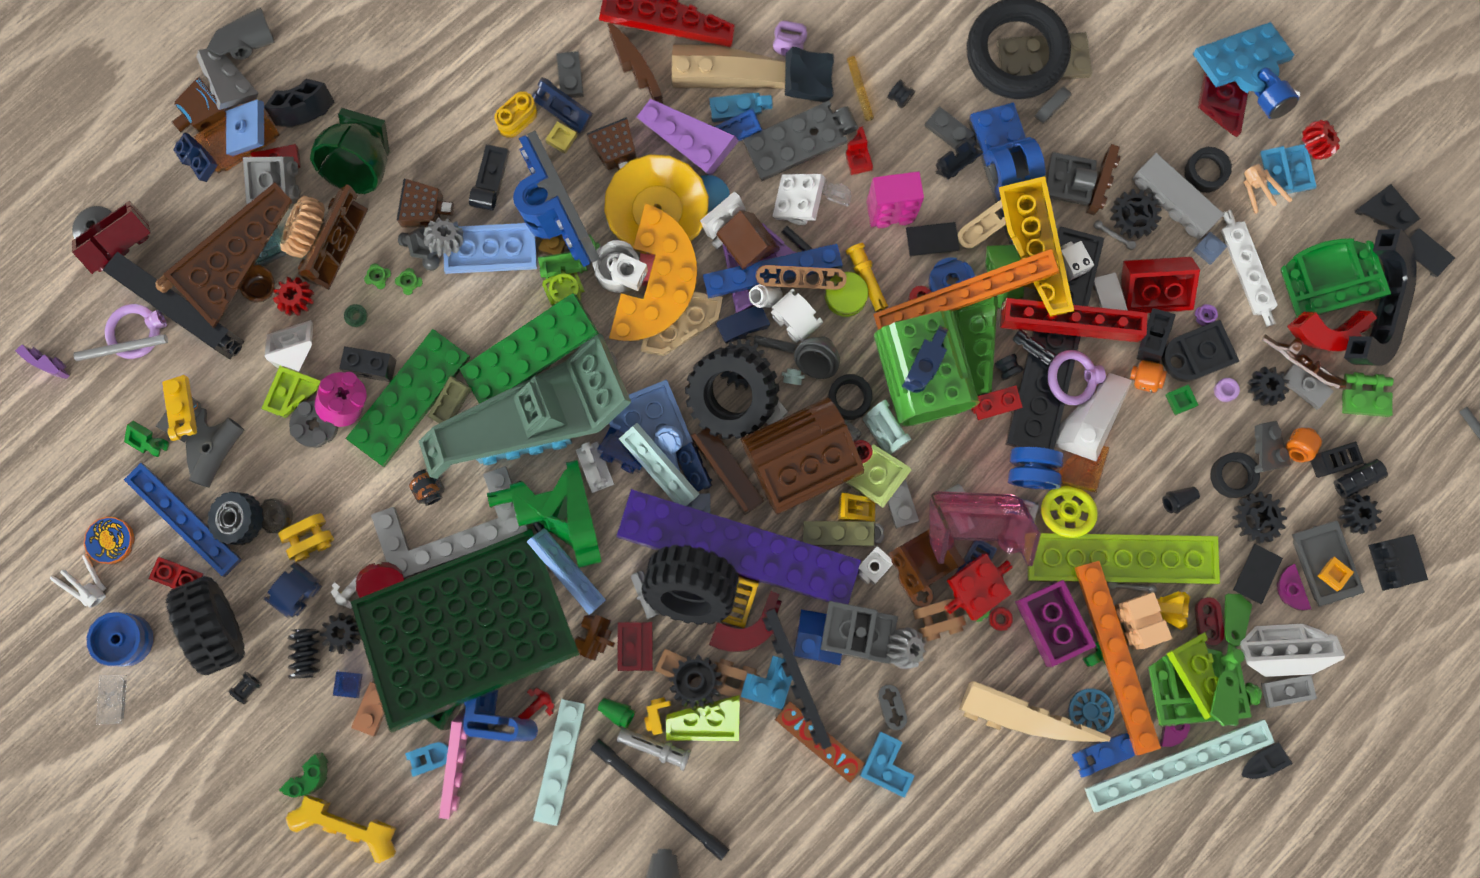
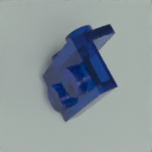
M610 427L601 445L597 448V452L601 454L600 458L611 464L613 461L621 464L620 468L628 473L633 474L634 471L640 473L643 466L619 440L625 433Z

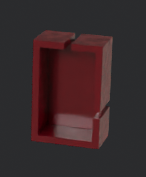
M129 200L73 239L72 253L91 274L96 271L102 272L117 252L125 256L129 253L131 246L136 243L140 245L149 238L151 233L149 222Z

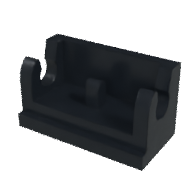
M1420 228L1408 235L1414 249L1416 261L1431 272L1430 275L1433 277H1438L1455 259L1451 253Z

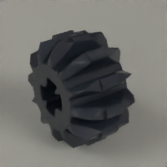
M1262 367L1260 371L1252 373L1253 379L1248 380V384L1252 388L1247 393H1254L1253 401L1260 399L1261 406H1265L1268 403L1270 406H1274L1278 401L1285 400L1284 394H1287L1290 389L1284 385L1288 384L1290 380H1283L1284 372L1281 371L1277 374L1276 367L1270 369Z
M1356 494L1352 498H1346L1344 500L1345 505L1338 508L1344 513L1338 517L1345 520L1342 527H1350V533L1353 534L1359 532L1363 535L1367 534L1368 530L1374 531L1377 528L1376 524L1382 521L1377 516V514L1382 513V510H1376L1375 508L1378 502H1370V496L1368 495L1362 497Z
M339 613L337 618L333 615L329 616L331 624L326 622L322 624L327 629L326 632H320V636L327 637L322 644L324 646L330 645V652L337 650L339 654H344L345 649L350 652L353 651L352 643L360 644L361 642L356 638V635H360V632L356 630L358 625L356 621L353 622L354 616L349 614L345 617L344 613ZM339 629L345 630V633L342 634L345 635L344 638L338 637Z

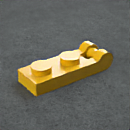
M181 375L163 381L169 438L172 441H176L184 435L191 436L197 434L189 378L186 375Z

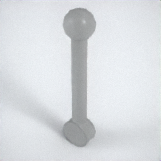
M1101 221L1094 223L1095 229H1101L1126 244L1128 250L1136 248L1135 241L1126 240L1105 227Z
M1107 583L1109 589L1117 587L1148 591L1149 593L1154 592V594L1157 592L1155 585L1147 587L1123 583Z

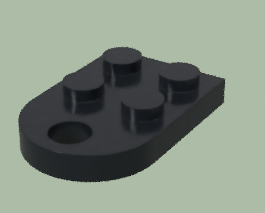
M1221 320L1174 338L1166 345L1162 356L1163 366L1167 373L1174 379L1183 382L1194 381L1240 362ZM1172 357H1178L1181 360L1182 365L1180 368L1172 366Z

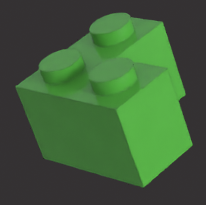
M1015 245L987 246L985 263L987 272L1022 260L1019 253H1017ZM1022 286L995 296L998 298L997 308H1001L1006 298L1023 299L1024 287Z

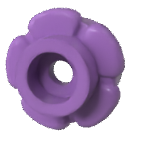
M1208 304L1198 307L1195 311L1196 321L1202 326L1215 322L1218 317L1217 309Z

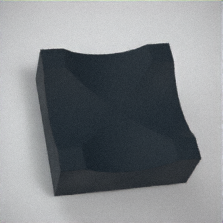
M792 46L786 53L785 96L823 103L829 101L833 97L832 69L834 54L814 53Z

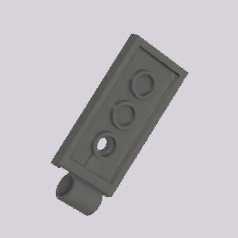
M827 101L744 138V144L761 181L846 144L848 140L845 135L851 134L858 129L849 107H842L833 113L830 108L831 103ZM816 128L818 134L811 135L810 130Z

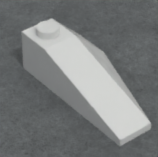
M1109 373L1105 381L1096 386L1092 397L1085 403L1078 405L1061 423L1055 447L1097 461L1132 380Z

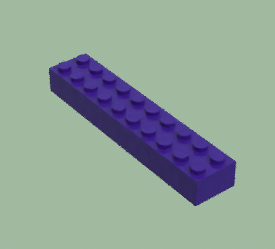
M632 489L617 532V538L655 550H660L666 546L670 548L672 545H690L693 548H704L705 551L715 552L717 556L727 559L728 563L734 566L737 574L828 603L832 601L849 605L861 562L860 559Z

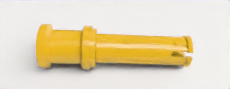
M858 243L848 248L845 252L853 262L854 272L859 274L867 284L868 296L875 309L874 311L879 312L880 309L884 310L889 306L871 269L873 263L865 253L864 243Z

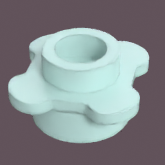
M787 368V372H782L784 383L801 385L802 379H805V375L801 374V370Z

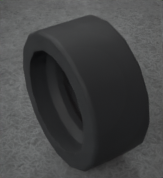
M1204 147L1197 150L1188 159L1184 175L1186 180L1199 192L1210 193L1217 191L1228 181L1232 173V164L1224 151L1216 147ZM1202 158L1214 161L1219 166L1220 177L1213 182L1202 179L1195 169L1197 161Z
M845 374L838 377L831 384L828 398L837 407L843 419L855 420L862 417L868 411L873 399L869 383L863 377L855 374ZM854 384L862 390L864 400L859 408L845 410L838 404L836 394L841 386Z
M1233 452L1220 457L1211 469L1210 479L1213 487L1219 494L1227 498H1238L1250 494L1257 488L1260 481V473H1255L1257 463L1251 456L1240 452ZM1238 462L1244 466L1248 474V481L1245 486L1233 489L1224 482L1222 470L1227 463Z

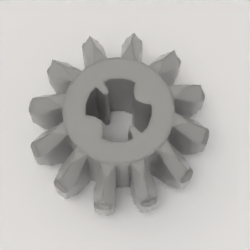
M438 217L436 222L430 221L428 227L424 230L425 246L429 247L430 253L437 251L439 257L442 253L449 257L451 252L457 253L459 247L463 245V230L458 228L457 221L450 223L449 218L442 221Z
M902 628L895 630L894 635L889 636L891 642L887 645L890 650L887 656L891 657L892 664L897 665L901 669H911L918 667L919 662L924 661L922 655L927 651L924 650L926 641L922 640V633L913 630V628Z

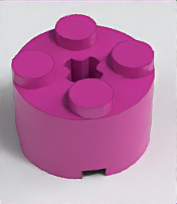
M336 372L322 379L315 399V410L319 418L337 427L349 426L356 422L363 411L367 397L364 384L353 372Z

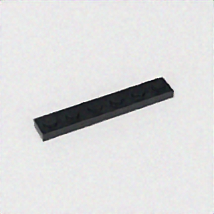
M774 608L764 611L766 617L762 618L767 632L771 630L773 632L775 640L772 641L777 655L781 653L785 662L781 663L786 677L791 676L794 685L790 686L796 700L801 699L804 707L800 711L805 722L810 721L813 730L810 731L813 742L815 745L820 744L824 750L831 747L832 744Z

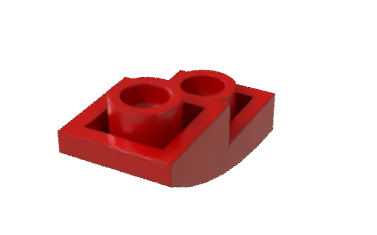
M158 557L148 579L174 589L203 577L204 573Z

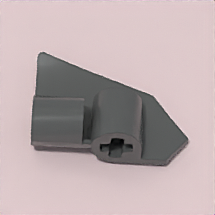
M258 8L216 30L207 49L218 55L230 52L233 58L242 60L251 55V48L255 47V49L275 43L262 8Z

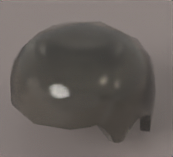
M279 498L263 501V504L260 506L263 509L262 515L264 516L262 528L267 533L277 534L292 524L294 514L292 507L287 501Z

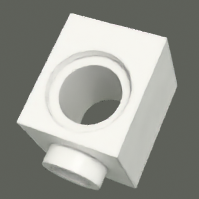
M621 253L618 259L615 258L613 260L610 271L614 281L639 291L648 268L647 264ZM626 267L634 270L630 275H623L621 272Z

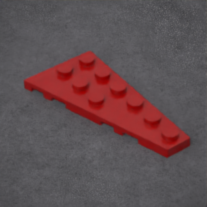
M603 0L599 15V21L727 47L732 46L735 28L734 24L713 14L705 15L698 12L697 7L691 4L689 6L679 3V0Z

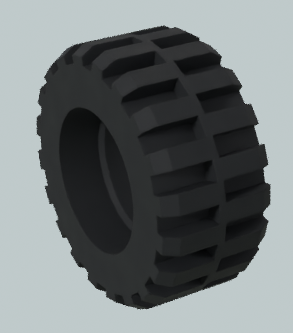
M731 345L714 350L694 365V370L689 373L687 378L689 384L685 386V394H689L686 404L687 407H692L693 412L690 414L693 419L698 418L701 421L699 426L703 430L708 427L711 429L710 434L713 436L722 434L723 439H730L733 436L739 439L757 431L773 415L774 407L778 404L779 400L777 393L780 391L779 384L775 383L777 378L776 372L770 371L768 366L771 364L767 359L763 361L759 358L761 356L760 353L757 351L752 353L748 347L741 346L736 348V345ZM724 371H733L740 374L751 387L752 403L747 410L741 413L724 409L714 396V380Z
M672 545L670 548L666 546L652 554L648 562L641 591L645 602L663 616H669L670 619L680 620L688 624H714L724 620L731 614L739 577L734 566L728 563L724 557L717 556L715 552H708L700 547L693 548L690 545Z
M203 576L170 590L166 598L169 620L180 648L183 650L186 659L189 660L190 665L196 669V672L201 675H210L239 663L245 655L243 637L230 603L222 589L219 588L218 583L211 577Z

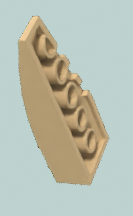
M673 44L672 86L673 88L785 89L786 61L721 45Z
M975 681L968 683L959 710L964 712V717L977 721L979 717L987 721V726L997 730L1004 727L1028 735L1082 742H1106L1111 739L1106 734L1081 724L1076 725L1073 721L1062 716H1053L1043 708L1030 707L1026 701Z

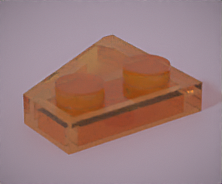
M1103 446L1097 461L1079 455L1071 456L1065 462L1066 465L1059 471L1062 475L1061 484L1097 493L1109 454V447Z

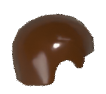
M253 265L239 289L243 297L248 299V301L253 303L264 302L272 297L275 281L269 269L261 265Z

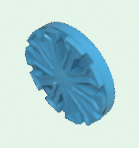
M1084 689L1077 692L1071 698L1068 708V716L1074 724L1082 725L1086 721V727L1091 728L1093 721L1096 727L1095 730L1101 733L1110 727L1115 714L1111 699L1104 692L1097 689ZM1086 693H1090V701H1088ZM1096 695H1100V699L1095 702ZM1078 697H1081L1084 704L1077 701ZM1104 702H1107V707L1101 708V705ZM1075 705L1082 710L1074 711L1073 707ZM1102 712H1108L1109 717L1102 715ZM1083 715L1078 721L1074 718L1075 716ZM1099 719L1105 722L1104 726L1100 725Z

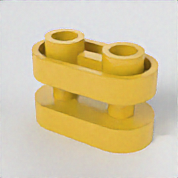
M525 91L518 92L496 111L494 119L502 136L514 138L536 119L538 112L532 95Z
M322 513L303 519L278 533L282 543L290 542L291 547L286 550L289 560L300 562L309 558V553L315 550L320 552L332 546L331 542L334 538L331 531L326 530L322 532L321 529L326 524ZM312 532L313 536L300 542V537Z

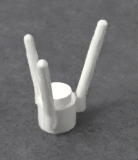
M84 554L82 557L96 585L88 583L82 586L64 569L61 570V574L79 590V593L55 576H51L50 579L80 600L85 607L93 608L106 597L103 593L106 587L101 583L88 556Z

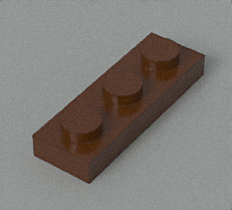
M1111 144L1105 152L1091 195V201L1086 210L1088 214L1095 215L1099 209L1103 210L1106 204L1107 196H1104L1106 188L1110 189L1113 183L1114 176L1111 173L1113 168H1117L1121 158L1118 155L1119 146Z

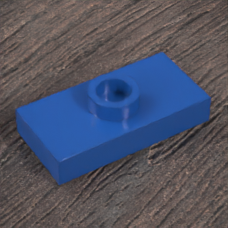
M753 108L714 126L734 135L739 141L762 131Z

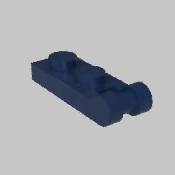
M540 78L538 82L539 88L532 94L534 102L579 134L584 132L593 113L555 87L547 78ZM546 92L550 94L548 99L545 96Z

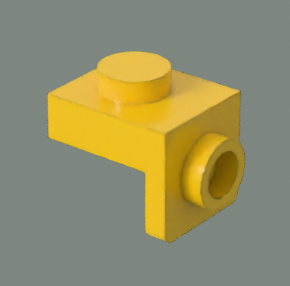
M665 697L651 700L652 705L646 706L648 716L644 717L647 731H652L653 735L664 733L658 709L672 705L671 701L666 702Z

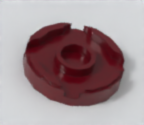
M381 562L382 564L377 565L375 563L369 564L356 577L358 596L361 598L404 581L402 570L389 562Z

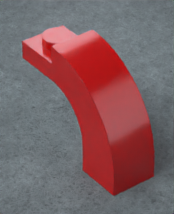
M1358 310L1340 327L1332 330L1325 325L1317 312H1303L1287 327L1295 338L1301 339L1302 343L1308 347L1327 351H1344L1347 348L1349 337L1361 336L1360 333L1368 330L1371 327V323L1377 317L1372 311Z

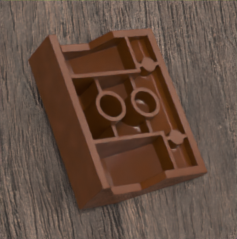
M347 184L337 192L335 198L330 200L328 212L322 220L323 223L317 238L306 257L300 261L298 266V274L304 280L327 290H330L368 211V208L354 201L358 195Z

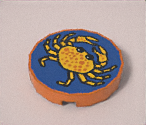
M116 517L97 519L89 526L85 533L84 546L86 553L98 563L115 564L121 562L132 551L130 549L135 540L133 529L127 522Z

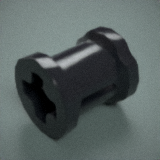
M244 672L241 681L234 688H230L228 692L238 702L246 704L248 702L247 698L256 688H260L262 684L252 674Z

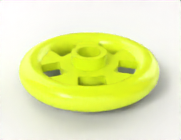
M1065 485L1059 489L1050 490L1043 498L1041 504V515L1045 524L1054 533L1063 537L1076 538L1090 532L1097 522L1098 510L1094 500L1087 492L1075 486ZM1062 496L1065 501L1058 505L1054 499ZM1074 496L1083 501L1080 506L1076 501L1072 500ZM1065 510L1071 511L1072 515L1067 514ZM1057 511L1060 519L1054 520L1051 512ZM1081 512L1088 514L1086 521L1079 519ZM1065 522L1075 523V528H1066Z

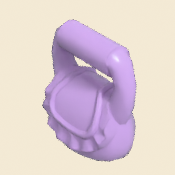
M783 20L775 28L773 48L776 53L782 56H786V53L792 46L803 49V44L808 35L806 27L800 23ZM781 29H782V30L793 31V32H798V33H802V34L799 36V35H797V34H796V35H794V34H788V33H786V32H783V33H782V32H781Z

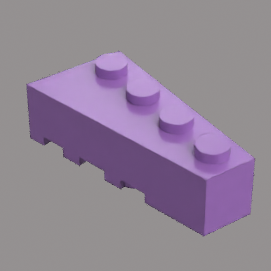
M652 99L647 102L637 116L640 121L708 175L714 174L739 141L732 134Z

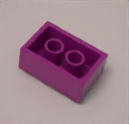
M1064 580L1055 582L1015 601L1046 667L1056 666L1096 647Z

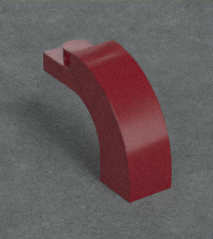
M770 591L761 617L748 628L736 629L717 622L709 646L727 652H743L764 643L773 634L772 630L767 632L762 618L766 617L764 611L774 608L776 614H778L782 603L781 600H778L780 594Z

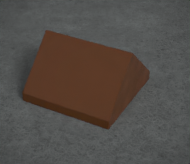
M740 210L716 234L743 270L780 250L778 244L756 215L751 212Z

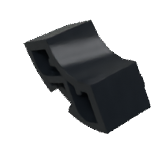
M305 79L300 85L284 91L275 90L264 108L275 126L292 128L325 115L335 101L325 83Z

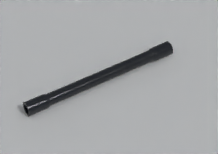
M599 738L593 744L590 750L613 767L700 841L716 858L721 861L730 850L726 845L702 828L622 760L606 743Z

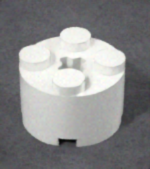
M612 240L599 247L597 253L600 259L593 262V269L599 284L604 289L615 293L632 290L612 279L610 266L615 258H619L621 253L639 261V257L633 247L620 240ZM626 267L621 273L623 275H630L634 270Z
M791 289L771 307L772 318L780 327L783 324L787 327V334L795 343L804 341L823 324L821 318L816 320L814 316L816 311L799 293L795 295L794 289Z

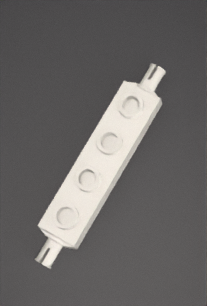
M1232 210L1223 213V217L1227 226L1221 230L1247 300L1253 315H1262L1266 327L1272 326L1276 322L1271 311L1278 305L1245 221L1236 222Z

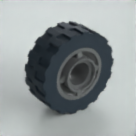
M239 492L223 493L211 504L207 522L210 528L209 531L213 534L215 540H219L220 543L245 545L258 536V532L262 528L264 516L262 515L263 509L260 507V502L254 496Z

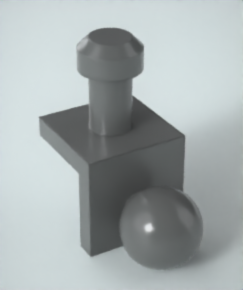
M421 226L411 233H400L398 243L401 246L409 247L411 257L423 259V267L429 271L436 270L439 267L440 261L436 256L437 251L430 253L429 247L424 244L425 227Z

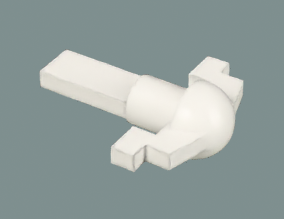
M356 577L341 594L337 591L340 586L335 582L332 584L334 589L331 593L338 605L352 608L351 602L348 599L356 591Z

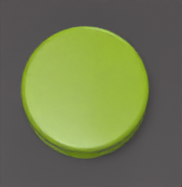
M844 272L847 278L846 284L841 289H826L825 302L834 314L841 317H851L861 312L868 298V287L864 279L858 274ZM836 274L829 281H832L834 286H837V282H841V277H838Z

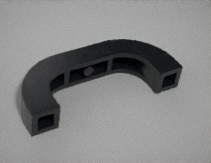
M1383 229L1377 232L1373 252L1383 263L1385 277L1391 294L1380 298L1376 313L1377 319L1374 321L1370 336L1349 337L1344 358L1351 364L1383 366L1394 358L1402 342L1417 278L1414 249L1409 237L1402 229Z

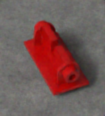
M1015 385L978 396L980 403L971 410L973 414L976 413L977 420H981L1023 407L1017 386Z

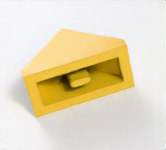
M841 493L839 497L838 521L875 522V502L868 497Z

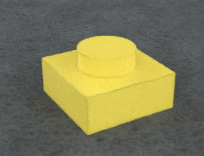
M557 121L545 140L547 144L566 154L577 138V133Z

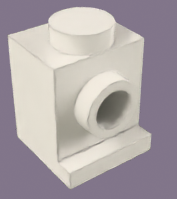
M876 546L860 564L858 577L866 584L870 582L873 585L876 584L893 565L891 558ZM871 563H877L879 569L877 571L871 570Z

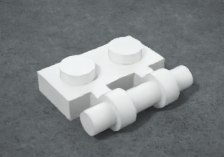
M733 192L700 220L707 236L712 240L717 236V232L740 210L746 211L741 197L737 193ZM717 236L712 245L718 249L723 243Z

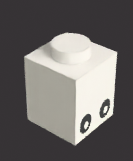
M1082 241L1075 244L1069 242L1061 247L1068 281L1089 272L1094 266Z

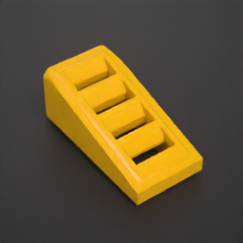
M738 575L739 583L752 587L751 591L737 587V593L749 596L748 600L735 596L734 602L745 605L746 608L742 609L733 606L732 611L742 614L743 618L729 615L722 622L745 628L759 581Z

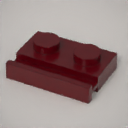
M618 622L617 671H653V622Z

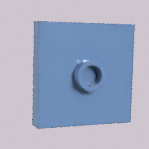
M257 99L226 111V154L234 156L264 145L263 101Z

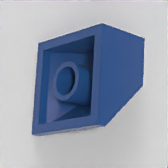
M801 609L793 653L795 657L835 665L841 664L842 654L820 650L827 614Z

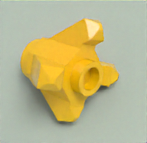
M1177 591L1165 597L1156 598L1163 620L1180 630L1188 627V620L1186 618H1188L1190 595L1186 592L1181 593Z

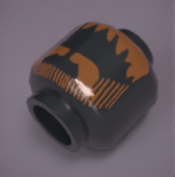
M426 469L420 470L413 475L414 479L410 482L409 487L419 504L429 506L443 498L442 494L445 489L439 477L437 479L429 477Z

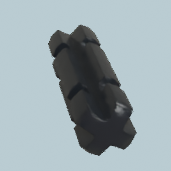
M1023 330L1017 331L1013 337L1014 342L1018 345L1022 344L1023 348L1035 357L1042 358L1041 361L1049 365L1056 356L1054 352L1050 349L1047 351L1046 347L1033 337H1027L1028 334Z

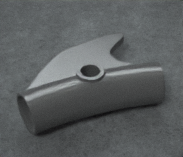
M201 408L200 414L195 418L197 434L189 436L186 440V456L190 473L189 481L210 488L224 458L245 430L229 417L224 422L209 427L207 425V410Z

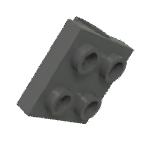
M1052 152L1046 179L1050 199L1088 206L1097 179V160Z

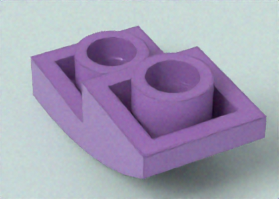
M24 345L19 346L15 350L28 363L49 374L64 379L70 376L64 370L66 365L57 357L53 359L43 355L35 347L28 348Z

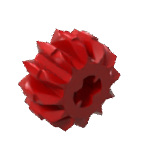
M1327 120L1315 121L1302 131V141L1305 143L1304 148H1307L1308 154L1312 155L1315 160L1327 159L1340 149V139L1337 137L1338 132H1335L1334 126L1330 125Z
M287 277L285 284L282 281H278L281 288L273 289L277 295L273 298V301L278 304L277 309L281 312L285 311V314L291 316L293 313L300 316L302 309L309 312L306 305L314 304V301L310 298L314 295V291L309 289L310 284L307 281L302 282L300 277H296L294 281L291 277Z

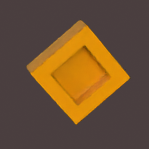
M1333 557L1327 562L1318 574V577L1334 590L1339 591L1354 572L1336 557Z

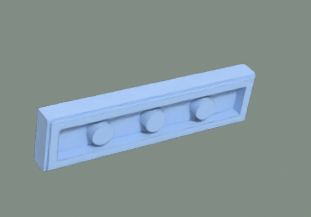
M545 528L527 541L589 615L606 601Z

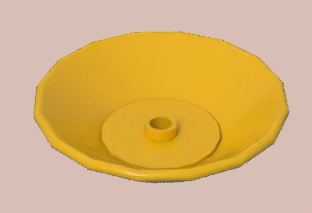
M649 154L629 161L614 174L605 191L604 213L610 230L620 241H624L634 247L645 204L660 207L662 211L670 215L683 228L691 242L699 235L703 227L700 220L708 214L709 196L702 178L689 164L670 155Z

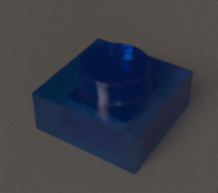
M336 671L333 696L359 698L363 674Z

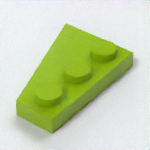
M1205 632L1168 652L1167 656L1204 719L1212 717L1210 712L1219 678L1215 676L1211 663L1214 660L1212 653L1208 654L1205 641L1208 639Z

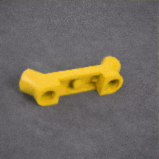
M304 795L301 806L287 814L286 821L293 832H300L314 824H319L323 826L322 830L328 833L337 834V832L346 834L345 838L350 841L359 843L362 840L367 842L374 861L377 863L395 856L396 849L391 839L396 827L375 819L370 821L368 827L327 812L331 802L310 795Z

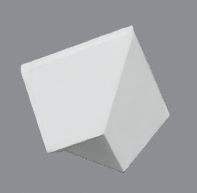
M309 320L267 334L265 346L266 359L277 368L285 366L299 371L312 346V321Z

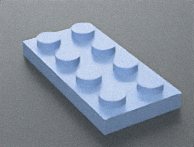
M526 223L458 226V228L463 230L464 240L462 247H459L457 253L451 252L449 257L444 253L445 274L537 269L536 236L530 232Z

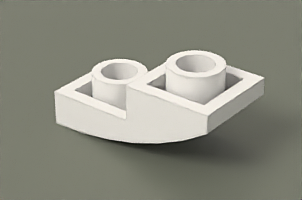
M1116 272L1096 277L1093 285L1099 299L1100 308L1127 310Z

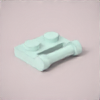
M885 399L875 405L862 419L881 449L892 455L909 442L911 437L908 433H904L888 408L890 405Z

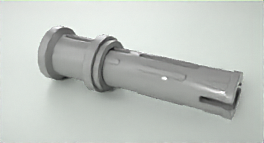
M624 727L621 728L617 738V742L659 757L661 763L668 762L679 766L682 771H684L691 754L690 749H680L673 746L672 742H665L664 744Z

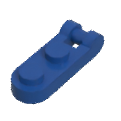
M1128 733L1111 737L1110 741L1099 742L1072 753L1074 761H1077L1080 767L1078 771L1081 778L1135 756ZM1090 755L1094 761L1091 765L1088 764L1086 759Z

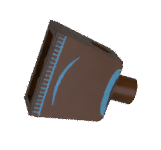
M198 77L174 102L182 114L175 118L172 123L180 132H183L192 125L202 134L225 122L227 109L218 110L215 95H212L207 85Z

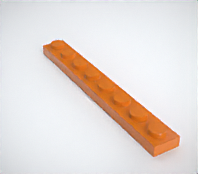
M1052 249L882 310L873 315L879 330L894 322L939 311H955L1060 273L1054 253Z
M1100 561L1075 567L1074 569L1135 755H1141L1161 749Z

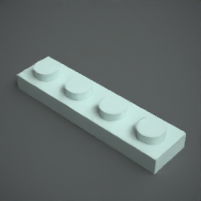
M638 423L619 438L673 502L687 506L699 495Z

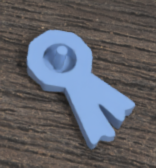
M664 425L656 431L654 442L680 471L676 452L683 445V436L676 427Z

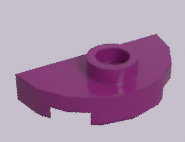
M1292 564L1284 568L1279 581H1277V591L1281 600L1296 610H1310L1311 606L1296 565Z
M1190 724L1163 726L1160 746L1173 747L1180 744L1187 737Z

